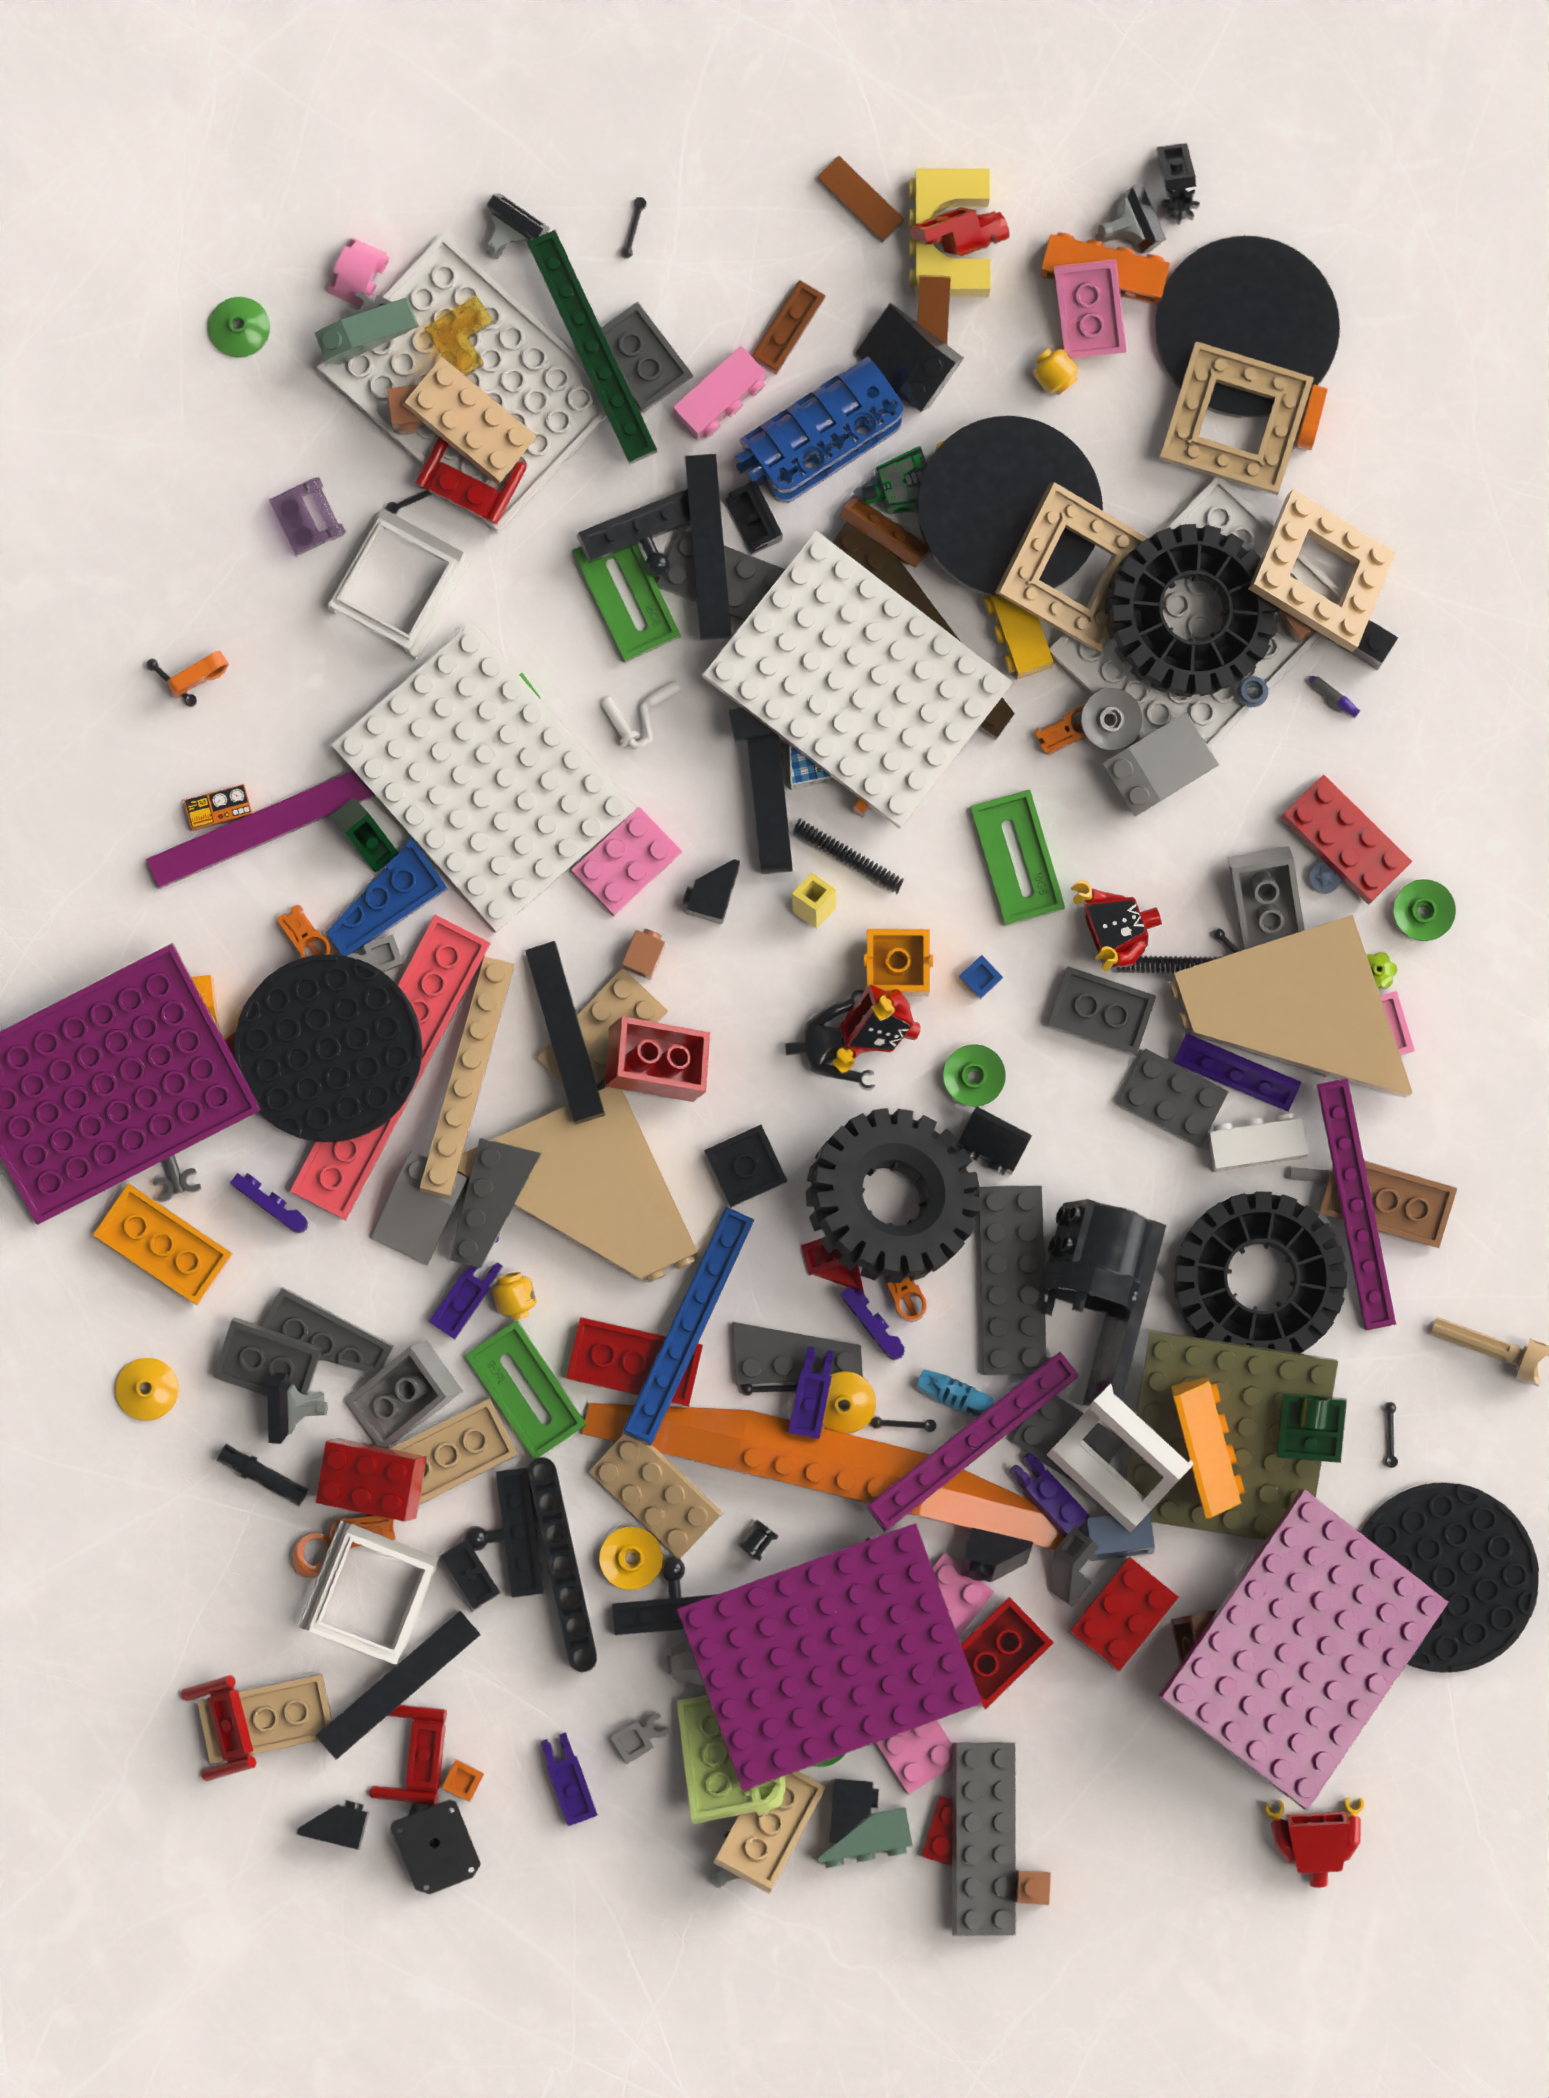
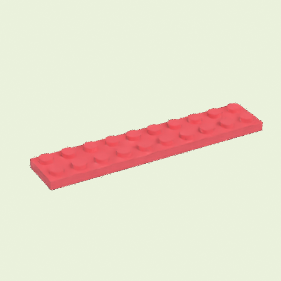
M434 915L398 984L414 1008L422 1035V1062L413 1091L402 1108L388 1122L373 1132L349 1141L336 1143L315 1142L290 1190L291 1193L345 1221L347 1220L491 945L490 942Z

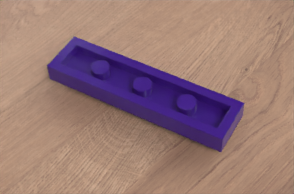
M1187 1033L1173 1062L1289 1112L1301 1085V1082Z

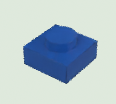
M981 955L959 978L981 1000L1003 979V976Z

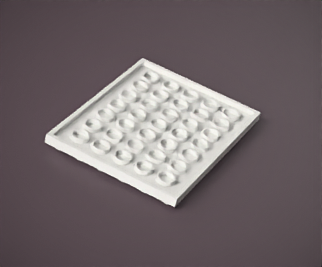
M442 234L383 296V298L392 302L408 298L419 327L340 365L323 359L317 365V369L422 465L425 464L439 436L425 424L424 428H419L418 432L414 434L401 435L399 431L394 432L387 389L418 385L441 357L532 431L537 438L517 461L523 462L526 465V471L498 524L494 525L483 519L499 533L601 425L607 416L580 357L451 240ZM448 445L440 462H444L500 492L512 471L511 469L497 485L450 445Z
M1218 477L1167 527L1175 529L1184 524H1196V528H1203L1206 525L1221 528V534L1225 536L1231 533L1244 540L1242 547L1247 551L1254 549L1260 557H1262L1274 528L1224 479ZM1299 552L1290 576L1336 605H1339L1344 592L1304 554ZM1184 578L1174 581L1176 586L1172 589L1168 587L1163 598V604L1166 605L1163 609V615L1169 628L1173 627L1172 631L1185 640L1194 638V642H1201L1211 639L1210 634L1213 631L1218 632L1223 621V616L1220 615V612L1223 611V605L1217 592L1213 593L1214 589L1201 580L1192 582V578ZM1275 612L1274 620H1277L1278 624L1275 636L1268 643L1271 647L1265 657L1255 665L1256 668L1246 677L1256 676L1265 681L1269 690L1323 634L1316 631L1296 643ZM1064 633L1049 648L1051 656L1092 695L1102 689L1117 688L1126 691L1135 698L1142 712V726L1137 736L1140 740L1187 712L1211 750L1251 709V707L1243 705L1237 696L1238 685L1243 679L1226 689L1224 688L1214 694L1205 696L1194 694L1191 697L1175 696L1173 691L1163 693L1151 688L1152 682L1147 679L1140 681L1130 672L1132 666L1127 660L1123 663L1114 651L1118 647L1115 639L1108 638L1102 652H1095ZM1250 687L1247 689V695L1254 698L1258 696V691Z
M818 531L814 532L702 676L899 829L1013 684L1010 679Z
M473 623L462 630L332 744L337 753L496 933L637 809Z

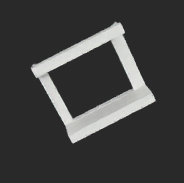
M382 508L381 512H378L324 608L334 614L338 611L404 647L405 653L417 658L471 561L465 559L463 551ZM384 528L449 563L409 635L344 600Z
M1111 1384L1091 1403L1087 1411L1047 1454L1052 1461L1130 1533L1194 1464L1191 1460L1187 1462L1115 1396ZM1100 1419L1164 1477L1146 1498L1083 1441V1438Z
M340 1520L298 1627L398 1665L438 1565L439 1558ZM352 1542L421 1568L390 1649L321 1622Z

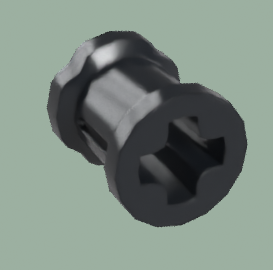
M756 1519L753 1530L744 1541H740L737 1545L760 1562L763 1551L772 1540H776L779 1536Z

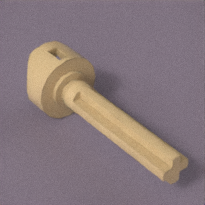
M1440 1317L1436 1318L1431 1332L1432 1335L1517 1365L1516 1369L1519 1371L1516 1378L1539 1387L1541 1378L1538 1372V1363L1549 1355V1345L1530 1339L1528 1346H1524L1522 1350L1513 1344Z

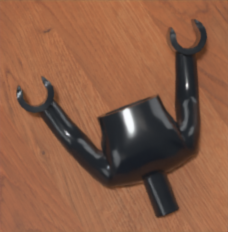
M854 991L851 998L829 1006L811 1018L805 1025L803 1041L785 1043L786 1055L805 1054L810 1070L818 1075L857 1082L866 1091L875 1088L876 1085L874 1084L866 1085L862 1082L864 1076L874 1075L873 1071L864 1070L863 1072L848 1070L845 1073H841L834 1065H829L837 1058L838 1050L843 1048L841 1028L824 1026L825 1023L835 1017L850 1011L855 1005L854 998L858 995L861 996L864 991Z

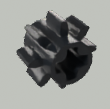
M1185 189L1181 191H1166L1170 200L1164 199L1161 201V207L1168 208L1165 218L1173 217L1177 219L1178 225L1186 217L1192 221L1194 213L1191 209H1198L1200 202L1193 201L1195 189L1190 192ZM1178 199L1182 200L1183 209L1178 208L1176 203Z

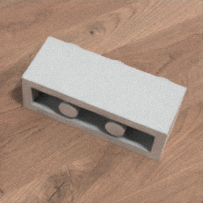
M1294 1114L1279 1115L1275 1117L1276 1122L1264 1123L1263 1118L1245 1121L1244 1127L1233 1128L1232 1123L1215 1125L1214 1131L1209 1132L1207 1135L1213 1172L1306 1158L1309 1153L1303 1117L1295 1119Z

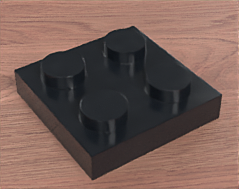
M762 1124L704 1150L730 1208L788 1182Z

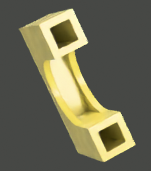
M916 169L915 178H909V197H915V208H909V227L934 218L948 208L989 207L990 169ZM909 239V257H915V268H910L909 286L915 287V297H919L920 275L951 276L950 297H989L990 259H955L939 252L933 244H925L924 241Z

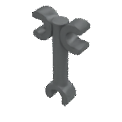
M175 1155L163 1160L169 1180L160 1177L153 1181L154 1186L165 1184L168 1187L166 1194L158 1196L160 1202L169 1201L174 1194L184 1191L195 1193L202 1189L200 1184L194 1186L187 1184V1178L190 1175L196 1174L197 1171L195 1168H189L180 1174Z

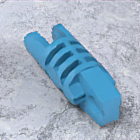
M925 1369L922 1371L916 1385L917 1390L936 1402L964 1414L965 1412L975 1417L981 1415L995 1404L993 1398L975 1390V1387L969 1386L964 1382L962 1383L948 1375Z

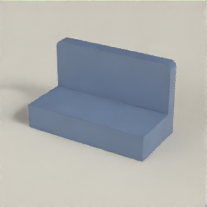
M1150 1512L1131 1533L1112 1515L1088 1518L1089 1538L1099 1546L1090 1557L1091 1561L1154 1553L1155 1544Z

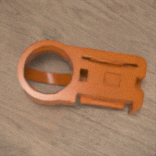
M1317 385L1312 386L1304 418L1300 421L1302 425L1299 437L1297 439L1296 435L1295 438L1296 447L1312 450L1328 388Z
M221 651L214 652L168 679L167 688L173 697L177 699L201 683L220 678L225 673L229 663Z
M1084 706L1076 707L1071 712L1063 715L1065 720L1053 723L1043 728L1042 731H1039L1038 728L1035 730V734L1046 755H1051L1087 738L1084 733L1076 732L1082 729L1081 722L1071 725L1074 715L1081 712Z
M300 905L292 907L290 909L291 913L288 915L284 913L279 916V925L296 947L301 958L306 957L304 954L306 946L310 948L314 955H322L313 941L323 942L326 946V954H332L328 940L321 935L318 929L315 930L305 914L301 913L304 910Z
M906 1277L901 1283H886L894 1301L896 1313L902 1320L917 1322L923 1318L926 1313L927 1303L919 1285H916L914 1281H910L909 1277ZM910 1295H915L922 1301V1310L919 1314L916 1313ZM902 1298H904L911 1316H906L901 1311L900 1301Z
M379 1516L340 1518L332 1523L329 1529L330 1541H332L335 1533L333 1530L340 1520L395 1540L393 1519ZM352 1542L350 1548L362 1545Z

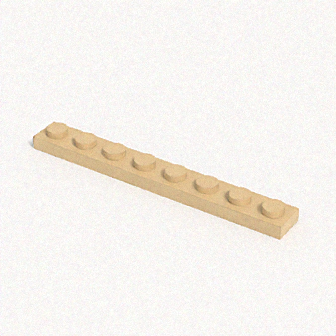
M484 956L420 1184V1192L448 1199L451 1198L515 965L513 963Z

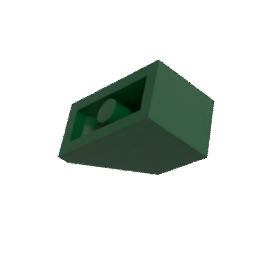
M354 797L330 816L344 837L375 873L399 853L371 815Z

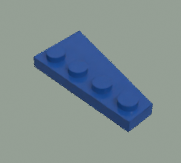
M411 837L405 844V847L396 857H393L380 875L367 886L362 895L349 906L326 933L340 954L347 956L363 948V945L370 943L448 890V888Z

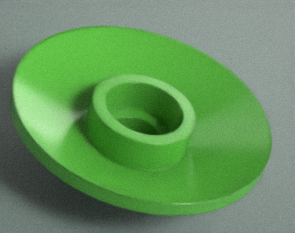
M232 297L221 302L213 310L208 324L209 335L215 347L222 353L236 358L247 357L258 352L267 342L270 334L269 317L265 309L253 299ZM236 320H242L244 326L240 329H235L233 323Z
M1420 879L1410 882L1400 890L1394 901L1393 914L1397 926L1405 935L1418 941H1432L1443 936L1451 928L1455 920L1456 905L1453 896L1445 886L1433 880ZM1419 907H1426L1429 914L1427 917L1419 916Z
M978 1044L966 1045L954 1051L947 1059L943 1071V1081L949 1095L960 1104L970 1107L984 1106L995 1100L1001 1093L1006 1080L1005 1067L998 1054L992 1049ZM972 1071L977 1072L980 1075L979 1081L971 1082L968 1079V1074Z

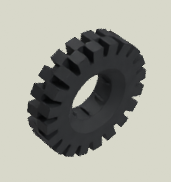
M1184 524L1175 529L1169 527L1155 533L1152 537L1140 543L1119 564L1121 567L1114 573L1108 587L1111 589V593L1106 598L1105 614L1110 615V622L1106 624L1109 639H1115L1118 645L1114 651L1122 663L1126 660L1132 666L1130 672L1140 681L1147 679L1152 682L1151 688L1163 693L1173 691L1175 696L1191 697L1194 694L1205 696L1214 694L1221 689H1226L1243 679L1265 657L1271 647L1268 644L1269 640L1276 633L1278 621L1274 620V613L1279 610V607L1248 589L1261 557L1254 549L1247 551L1242 547L1244 540L1232 533L1225 536L1221 534V528L1210 525L1196 528V524ZM1184 578H1192V582L1201 580L1214 589L1213 593L1217 592L1223 605V611L1220 612V615L1223 616V621L1218 632L1213 631L1210 634L1211 639L1201 642H1194V638L1185 640L1172 631L1173 627L1169 628L1163 615V609L1166 607L1163 604V598L1168 587L1172 589L1176 586L1174 581Z
M888 1108L875 1109L868 1116L862 1113L850 1119L845 1126L842 1125L824 1143L814 1157L817 1160L810 1166L807 1181L811 1182V1186L805 1191L806 1206L814 1207V1212L809 1216L814 1231L822 1229L825 1233V1236L820 1240L829 1254L837 1249L842 1254L838 1262L847 1269L851 1270L855 1265H858L862 1268L860 1276L875 1281L880 1275H884L885 1283H901L906 1277H909L910 1281L925 1277L931 1271L935 1272L946 1264L965 1245L964 1241L971 1236L977 1223L973 1220V1217L980 1210L981 1197L974 1196V1192L980 1187L977 1172L968 1173L966 1167L972 1160L965 1148L956 1152L952 1145L958 1139L947 1128L941 1134L934 1130L937 1121L925 1115L918 1121L914 1120L913 1111L900 1108L893 1115L889 1114ZM888 1168L890 1171L896 1170L907 1176L911 1180L910 1182L915 1185L920 1198L918 1202L920 1211L917 1219L912 1218L904 1226H893V1223L886 1224L877 1219L872 1214V1211H869L863 1198V1192L865 1191L863 1181L866 1174L871 1176L876 1169Z
M1262 1191L1232 1196L1207 1210L1187 1232L1180 1245L1181 1248L1176 1256L1174 1267L1175 1297H1178L1179 1310L1185 1322L1188 1321L1192 1327L1194 1335L1197 1338L1299 1354L1317 1343L1335 1323L1334 1320L1337 1314L1340 1313L1345 1299L1343 1297L1344 1289L1347 1287V1271L1344 1270L1345 1256L1342 1246H1338L1334 1238L1336 1234L1328 1222L1325 1224L1318 1217L1319 1213L1308 1205L1303 1206L1299 1204L1297 1199L1284 1194L1278 1196L1273 1195L1272 1192ZM1263 1244L1264 1249H1268L1269 1246L1274 1247L1285 1255V1263L1289 1261L1291 1264L1294 1281H1291L1289 1285L1293 1286L1290 1296L1283 1304L1280 1301L1276 1303L1278 1308L1268 1311H1257V1306H1254L1252 1310L1236 1300L1237 1293H1231L1227 1274L1232 1273V1270L1228 1269L1229 1264L1238 1251L1243 1254L1245 1252L1244 1247Z

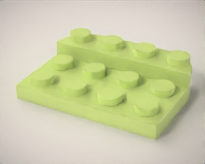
M702 1695L678 1700L677 1708L691 1821L696 1824L756 1812L760 1816L780 1807L786 1789V1777L783 1776L742 1791L708 1696Z

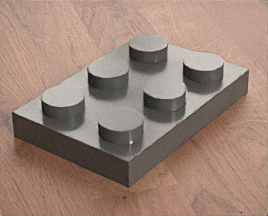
M638 302L601 328L635 403L643 413L693 377L692 372Z
M1067 966L1047 1027L1137 1056L1156 995Z
M1145 1048L1116 1105L1200 1148L1229 1091Z
M233 1317L213 1377L267 1396V1384L273 1374L287 1373L291 1384L295 1385L297 1391L307 1395L323 1348Z
M1056 1395L1022 1423L1011 1442L1027 1453H1032L1038 1460L1078 1485L1047 1456L1049 1451L1084 1414ZM1097 1423L1083 1438V1441L1108 1464L1124 1442L1120 1436L1100 1423Z

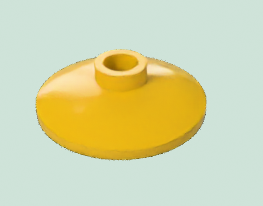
M140 1358L130 1362L120 1372L115 1386L116 1398L123 1411L129 1416L143 1421L156 1420L166 1415L176 1403L179 1392L178 1381L173 1370L164 1362L154 1358ZM143 1383H150L152 1389L149 1394L141 1393L140 1386Z
M850 1371L830 1374L829 1376H832L822 1425L829 1430L845 1434L861 1430L870 1422L876 1409V1396L871 1384L861 1375ZM848 1400L850 1407L847 1410H842L838 1406L839 1401Z
M624 1527L614 1531L604 1541L600 1550V1567L607 1580L616 1587L625 1590H638L648 1586L656 1579L662 1567L663 1554L659 1542L651 1533L638 1527ZM628 1553H635L638 1559L634 1565L626 1563L625 1557Z

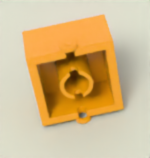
M867 929L866 954H864L866 989L871 984L887 992L898 989L904 996H929L930 967H933V954H930V929Z

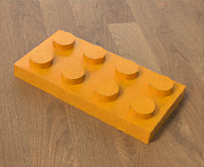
M129 1183L93 1234L94 1237L197 1306L233 1255V1253Z

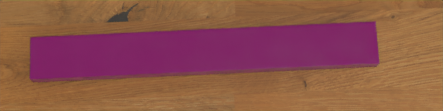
M350 771L146 860L158 888L161 889L324 819L335 813L353 797L361 803L375 797V794L354 771Z
M1348 1078L1316 1084L1364 1329L1367 1331L1396 1325Z
M1058 1352L865 1508L882 1530L886 1532L1080 1377L1064 1355Z

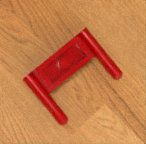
M439 436L415 484L497 525L526 471V465L520 461L516 462L500 492L444 462H440L449 444Z
M232 1675L185 1688L181 1691V1697L184 1701L210 1694V1697L207 1699L223 1760L226 1759L227 1763L204 1769L201 1776L205 1781H211L256 1767V1759L251 1756V1752H254L239 1692L234 1690L236 1680Z
M400 1705L388 1716L414 1719L411 1728L406 1789L372 1786L369 1790V1795L373 1799L437 1805L447 1710Z

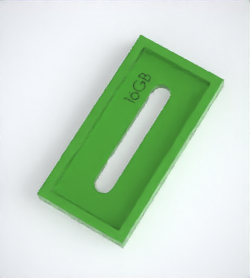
M638 544L592 563L588 562L581 546L572 550L625 663L681 637L653 576L645 568V559ZM609 559L617 560L648 626L645 631H638L606 566V562Z
M1030 789L970 806L1004 925L1008 926L1064 910L1065 904ZM1006 820L1014 824L1033 887L1034 894L1030 898L1024 897L1021 893L1002 829V823Z
M518 1320L465 1355L533 1459L541 1457L588 1425ZM504 1354H509L551 1415V1422L548 1425L540 1422L503 1367L501 1357Z

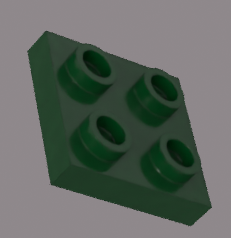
M1283 1393L1277 1457L1341 1463L1347 1399Z

